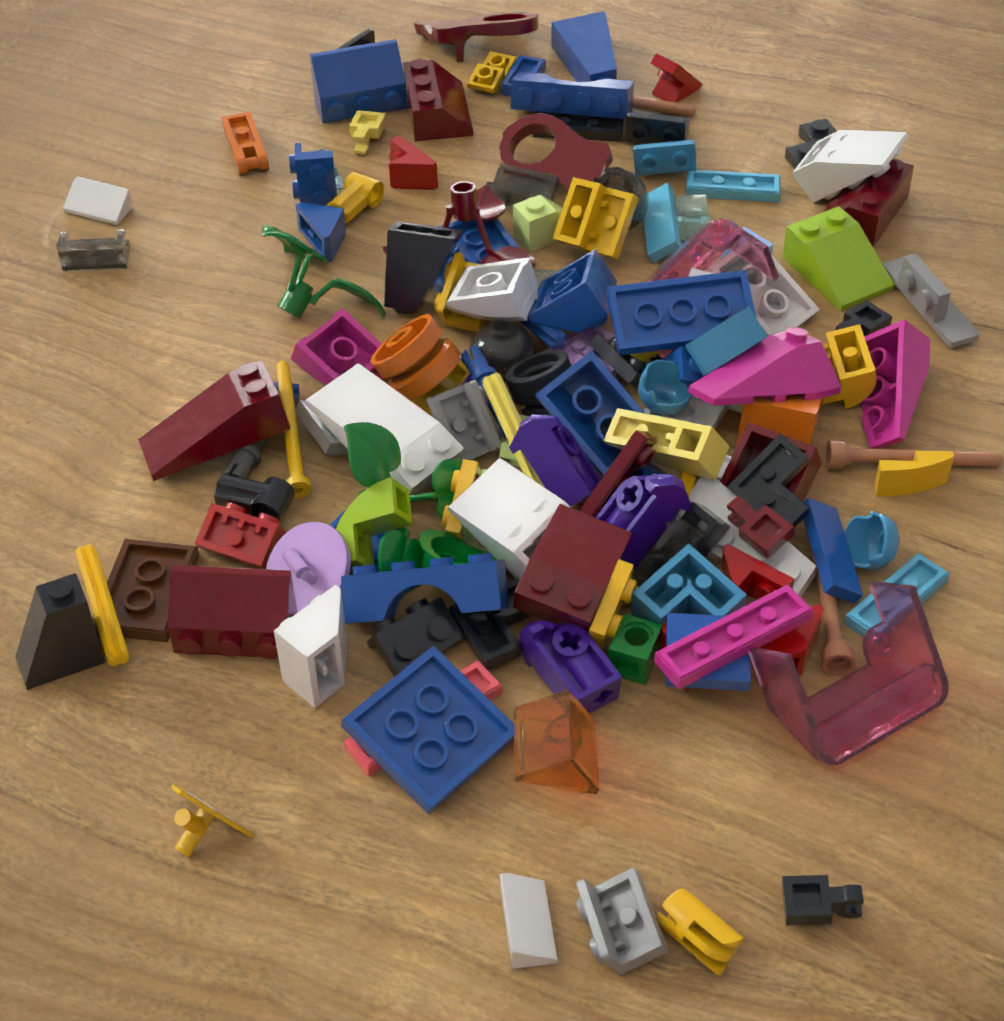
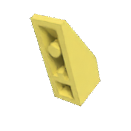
M617 408L603 440L606 444L622 450L635 430L647 431L657 438V442L653 446L655 454L651 461L680 472L684 470L692 475L714 480L717 479L730 447L712 426Z

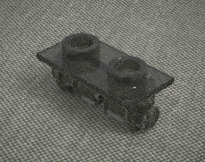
M677 514L672 522L668 521L665 524L667 526L665 531L638 566L633 568L632 579L637 581V587H640L688 543L695 548L704 536Z

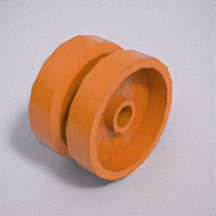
M426 314L411 320L388 337L372 355L370 363L383 378L392 377L390 386L412 401L443 381L459 363L461 353L450 339H440L442 328L431 315Z

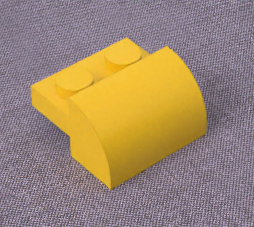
M573 177L552 239L586 253L596 249L600 255L618 260L639 197L631 193L607 188L600 183Z
M860 324L826 333L827 343L823 344L839 380L841 391L839 394L824 397L822 405L843 400L845 409H848L863 402L875 388L876 371Z

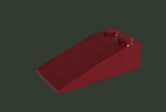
M261 360L256 363L243 364L237 370L227 373L138 440L153 481L285 432L290 430L291 427L280 395Z

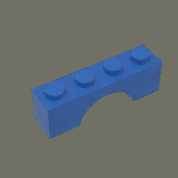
M518 72L511 80V109L620 119H626L627 114L633 110L634 81L603 79L593 82H569L554 79L548 74Z
M492 553L468 555L469 563L454 565L453 557L429 559L430 567L415 568V561L391 563L392 571L377 572L376 564L353 567V575L341 576L345 624L381 621L392 616L394 618L402 598L411 589L422 584L432 585L444 590L454 599L461 613L508 608L505 561H493Z

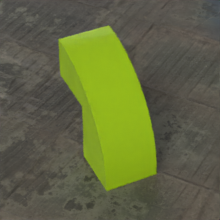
M392 477L381 480L362 492L349 505L337 524L336 530L345 538L350 550L351 567L349 575H353V567L374 565L372 536L412 525L409 489Z

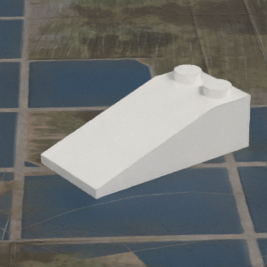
M359 363L305 400L308 408L347 449L348 441L344 430V425L370 422L388 429L397 439L401 451L399 467L389 473L392 478L409 489L410 495L421 494L433 485L432 475L438 463L446 459H459L464 450V447L439 421Z

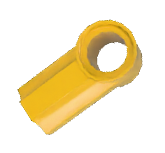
M352 172L345 180L343 191L326 206L344 208L345 224L349 223L366 206L375 208L379 205L384 195V183L361 173Z

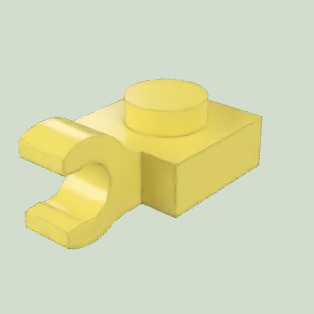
M357 110L349 125L350 136H353V140H356V146L353 150L354 154L366 155L370 139L380 138L386 125V113Z

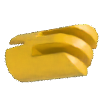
M678 889L662 904V907L669 914L664 916L660 912L657 913L656 918L659 926L715 975L721 976L728 967V961L735 955L736 947L742 943L744 937L687 889Z

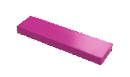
M787 584L655 652L654 662L676 688L680 690L812 620L813 610Z

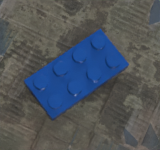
M746 270L607 287V298L618 356L676 349L681 346L685 347L686 344L748 306L756 317Z

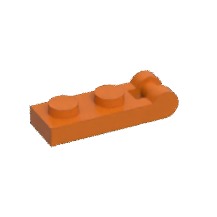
M251 112L221 117L222 126L233 154L238 174H246L248 170L259 168L260 171L269 169L268 158Z

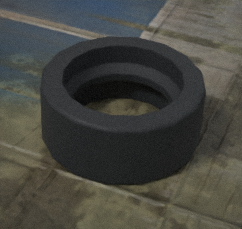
M562 350L543 351L530 355L514 364L505 374L514 402L520 406L540 405L541 403L535 397V394L572 366L567 353Z

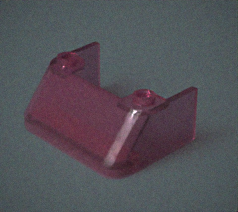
M720 218L697 229L643 282L689 277L691 268L705 271L727 249L733 251L773 281L779 275L766 244L733 221ZM674 349L660 350V353L663 356H667Z
M877 581L869 584L882 621L872 626L863 638L862 647L867 665L810 697L807 696L805 688L801 683L791 654L756 647L748 650L769 710L817 761L829 765L842 764L936 709L946 700L949 691L948 679L915 585Z

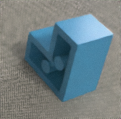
M688 543L632 593L631 614L634 617L646 618L659 624L666 623L667 613L727 616L745 607L747 594Z

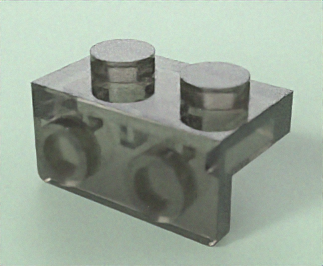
M500 163L494 181H488L486 184L503 201L506 208L508 206L513 207L514 204L538 195H542L553 202L560 181L558 176Z

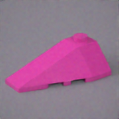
M905 319L864 337L876 371L874 390L863 402L859 403L863 411L862 423L871 449H882L905 439L929 370L930 338Z
M791 327L787 328L785 332L766 337L689 385L688 393L713 406L750 404L754 402L756 396L772 399L774 402H784L787 395L802 394L804 400H816L839 394L841 385L822 342L809 336L808 332L804 329Z

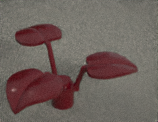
M469 181L456 182L450 186L451 205L446 206L443 228H449L452 216L459 221L476 220L486 252L489 255L482 259L481 264L530 258L532 267H536L535 258L521 248L506 246L500 248L497 252L492 249L483 222L494 220L503 215L505 205L487 184L478 190L476 189V184ZM383 246L385 253H387V246Z

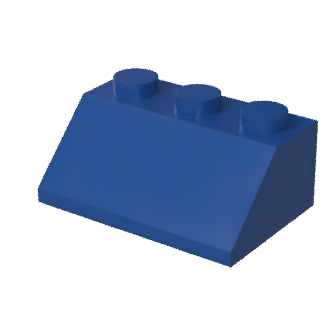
M396 39L310 54L315 105L322 123L351 119L357 110L384 113L408 108L406 81Z
M594 249L540 282L537 290L538 300L534 301L528 317L535 323L578 333L588 327L590 330H594L603 325L608 319L610 309L607 287L616 286L617 280L598 251Z
M590 351L535 394V397L550 415L557 416L562 422L560 424L564 425L573 434L589 461L602 476L605 475L621 452V449L610 446L603 441L617 408L645 413L593 351Z

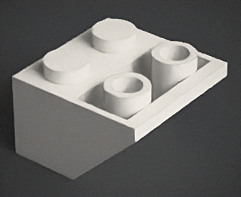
M334 585L324 594L316 596L309 605L293 617L285 619L274 630L283 683L314 708L318 707L345 685L347 633L341 589Z

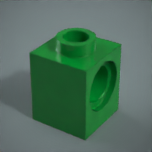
M627 614L623 615L620 626L608 649V659L620 673L622 679L642 685L647 684L655 664V652L660 650L661 628L663 624L652 622L646 618H638Z

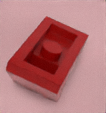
M658 53L655 54L651 64L659 70L657 75L660 79L652 91L654 96L664 101L678 103L701 88L702 83L679 64Z
M400 135L390 139V186L395 189L434 190L438 188L437 162Z
M726 544L723 548L721 572L747 594L746 599L750 596L758 600L787 584L793 589V577L729 544Z

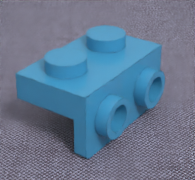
M695 139L634 145L633 147L635 176L697 170Z

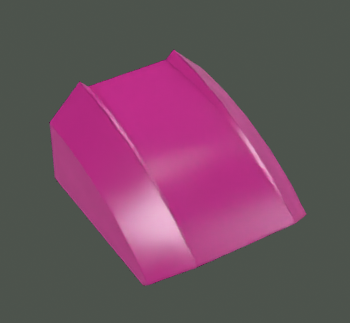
M343 308L337 311L329 321L307 338L304 337L296 343L291 356V360L301 369L325 385H328L358 363L382 381L387 379L383 378L370 363L372 355L381 343Z

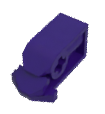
M533 414L520 422L518 431L509 448L513 454L521 450L544 487L571 507L589 496L601 481V478L573 434L564 425L560 424L562 422L557 416Z
M672 474L633 476L626 479L617 488L595 518L632 532L621 560L633 564L635 569L681 509L688 512L692 505L683 481Z
M540 620L527 624L520 631L519 641L525 663L528 667L533 666L574 722L618 699L622 676L583 627L573 623L555 624Z

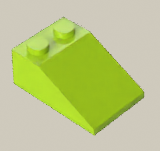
M838 206L786 226L782 258L840 311L894 290L895 284L861 226L841 207Z

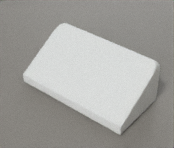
M76 177L66 198L63 211L118 225L131 211L133 205L130 191L127 188Z
M510 873L500 874V892L512 969L557 964L558 960L544 880Z

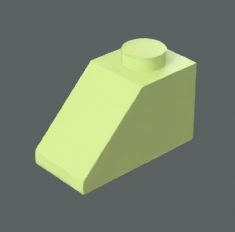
M542 195L514 204L513 236L529 252L558 242L552 238L562 207Z

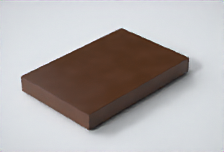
M124 539L107 581L124 638L159 642L169 641L168 609L171 565L196 566L199 558L198 546ZM93 615L92 620L94 623V627L97 635H99L97 624Z

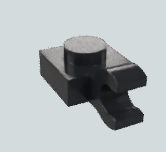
M866 300L845 312L843 322L836 326V330L860 324L865 337L890 326L893 316Z
M828 875L782 876L786 925L832 924L833 913L844 918L862 917L861 905L864 903L861 885L849 884L829 887Z

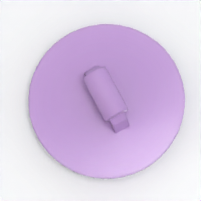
M307 522L292 528L282 536L269 556L266 569L291 570L298 613L309 605L316 596L324 594L334 585L338 586L342 592L341 576L349 575L350 550L345 538L333 527L321 522Z

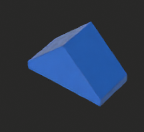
M303 202L295 204L299 231L313 248L328 260L326 263L332 262L346 236L344 208Z

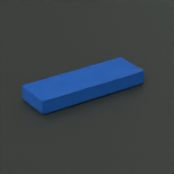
M807 498L803 503L809 507L810 513L803 520L824 593L855 604L863 596L838 510L832 506Z

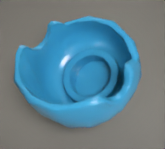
M656 360L647 364L639 380L638 393L642 403L651 412L663 416H673L687 409L692 397L688 393L689 387L687 383H682L679 380L677 364L664 360Z
M871 511L869 516L856 515L850 520L844 531L855 567L865 570H878L888 565L898 552L900 535L897 523L885 514Z

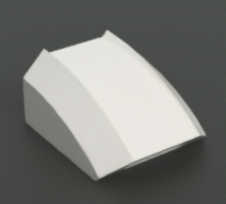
M530 258L467 266L444 308L462 315L489 321H527L528 313L534 301L538 300L537 279Z

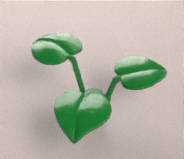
M263 225V237L273 236L283 243L285 254H296L290 281L277 305L279 308L301 319L309 303L315 306L318 299L331 288L346 290L350 294L374 305L384 319L386 313L380 302L369 291L338 277L336 280L332 279L316 294L312 295L311 292L314 288L303 282L312 257L325 263L328 260L296 237L271 225ZM303 255H305L306 257H305L304 262H303V264H302V267H301V269H300L301 262H302V259H303Z
M370 422L344 425L348 441L349 465L357 482L369 488L379 481L391 477L389 472L396 470L401 463V451L395 436L383 426ZM446 459L438 463L432 475V484L435 492L410 495V502L436 499L437 513L442 518L445 506L452 504L455 492H451V481L454 471L461 469L462 461L459 459ZM366 489L360 491L359 494L357 495V497H358L362 492H364ZM402 527L389 530L384 534L378 549L379 572L392 571L391 563L415 561V568H422L424 550L419 544L418 539H409L410 532L408 529Z

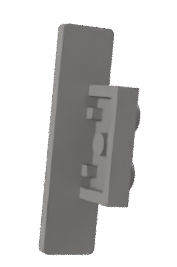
M916 253L883 263L893 283L949 347L953 348L979 339L980 333L950 300L951 292Z

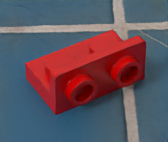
M211 503L194 545L198 546L199 549L260 569H266L273 548L278 540L287 532L280 526V520L268 514L260 513L259 517L248 515V511L245 508L233 503H227L225 507Z

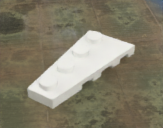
M700 477L689 495L690 502L692 503L693 501L704 505L730 526L724 537L707 556L721 563L723 548L726 544H729L793 577V590L802 597L817 574L816 565L788 541L770 558L766 559L739 537V528L733 525L727 518L732 513L727 509V505L737 496L719 480ZM681 509L666 528L667 535L670 534L685 512ZM702 520L698 524L704 531L708 528V525ZM692 532L687 536L695 544L699 540Z

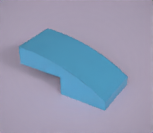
M748 306L686 344L685 347L702 375L705 376L768 336Z

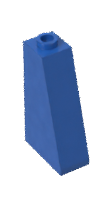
M604 11L551 22V47L576 82H593L617 78V67L607 17Z

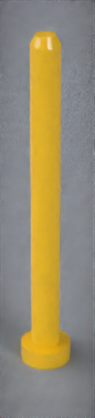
M282 360L276 365L278 390L291 427L290 430L284 432L290 477L286 481L295 491L294 499H300L308 496L312 488L310 479L304 476L290 366L286 361Z

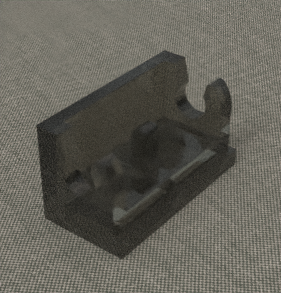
M119 229L117 238L67 240L68 231L60 232L56 247L63 271L127 269L130 242L125 240L126 229Z

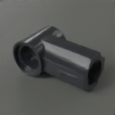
M228 474L220 476L214 494L217 505L225 507L227 503H233L245 508L251 516L259 517L260 513H264L280 521L295 497L293 487L279 477H269L262 483Z

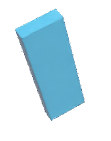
M709 170L688 171L686 197L779 203L781 175Z
M668 182L641 197L647 254L653 263L681 249L674 191Z
M917 553L845 616L844 624L874 645H877L948 582L950 573L920 553Z

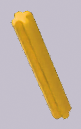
M89 543L85 547L79 546L75 553L107 662L114 667L119 664H125L129 660V654L96 546Z

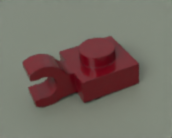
M739 496L727 505V509L732 512L727 518L733 525L739 528V537L766 559L770 558L794 536V526L767 505L756 511Z

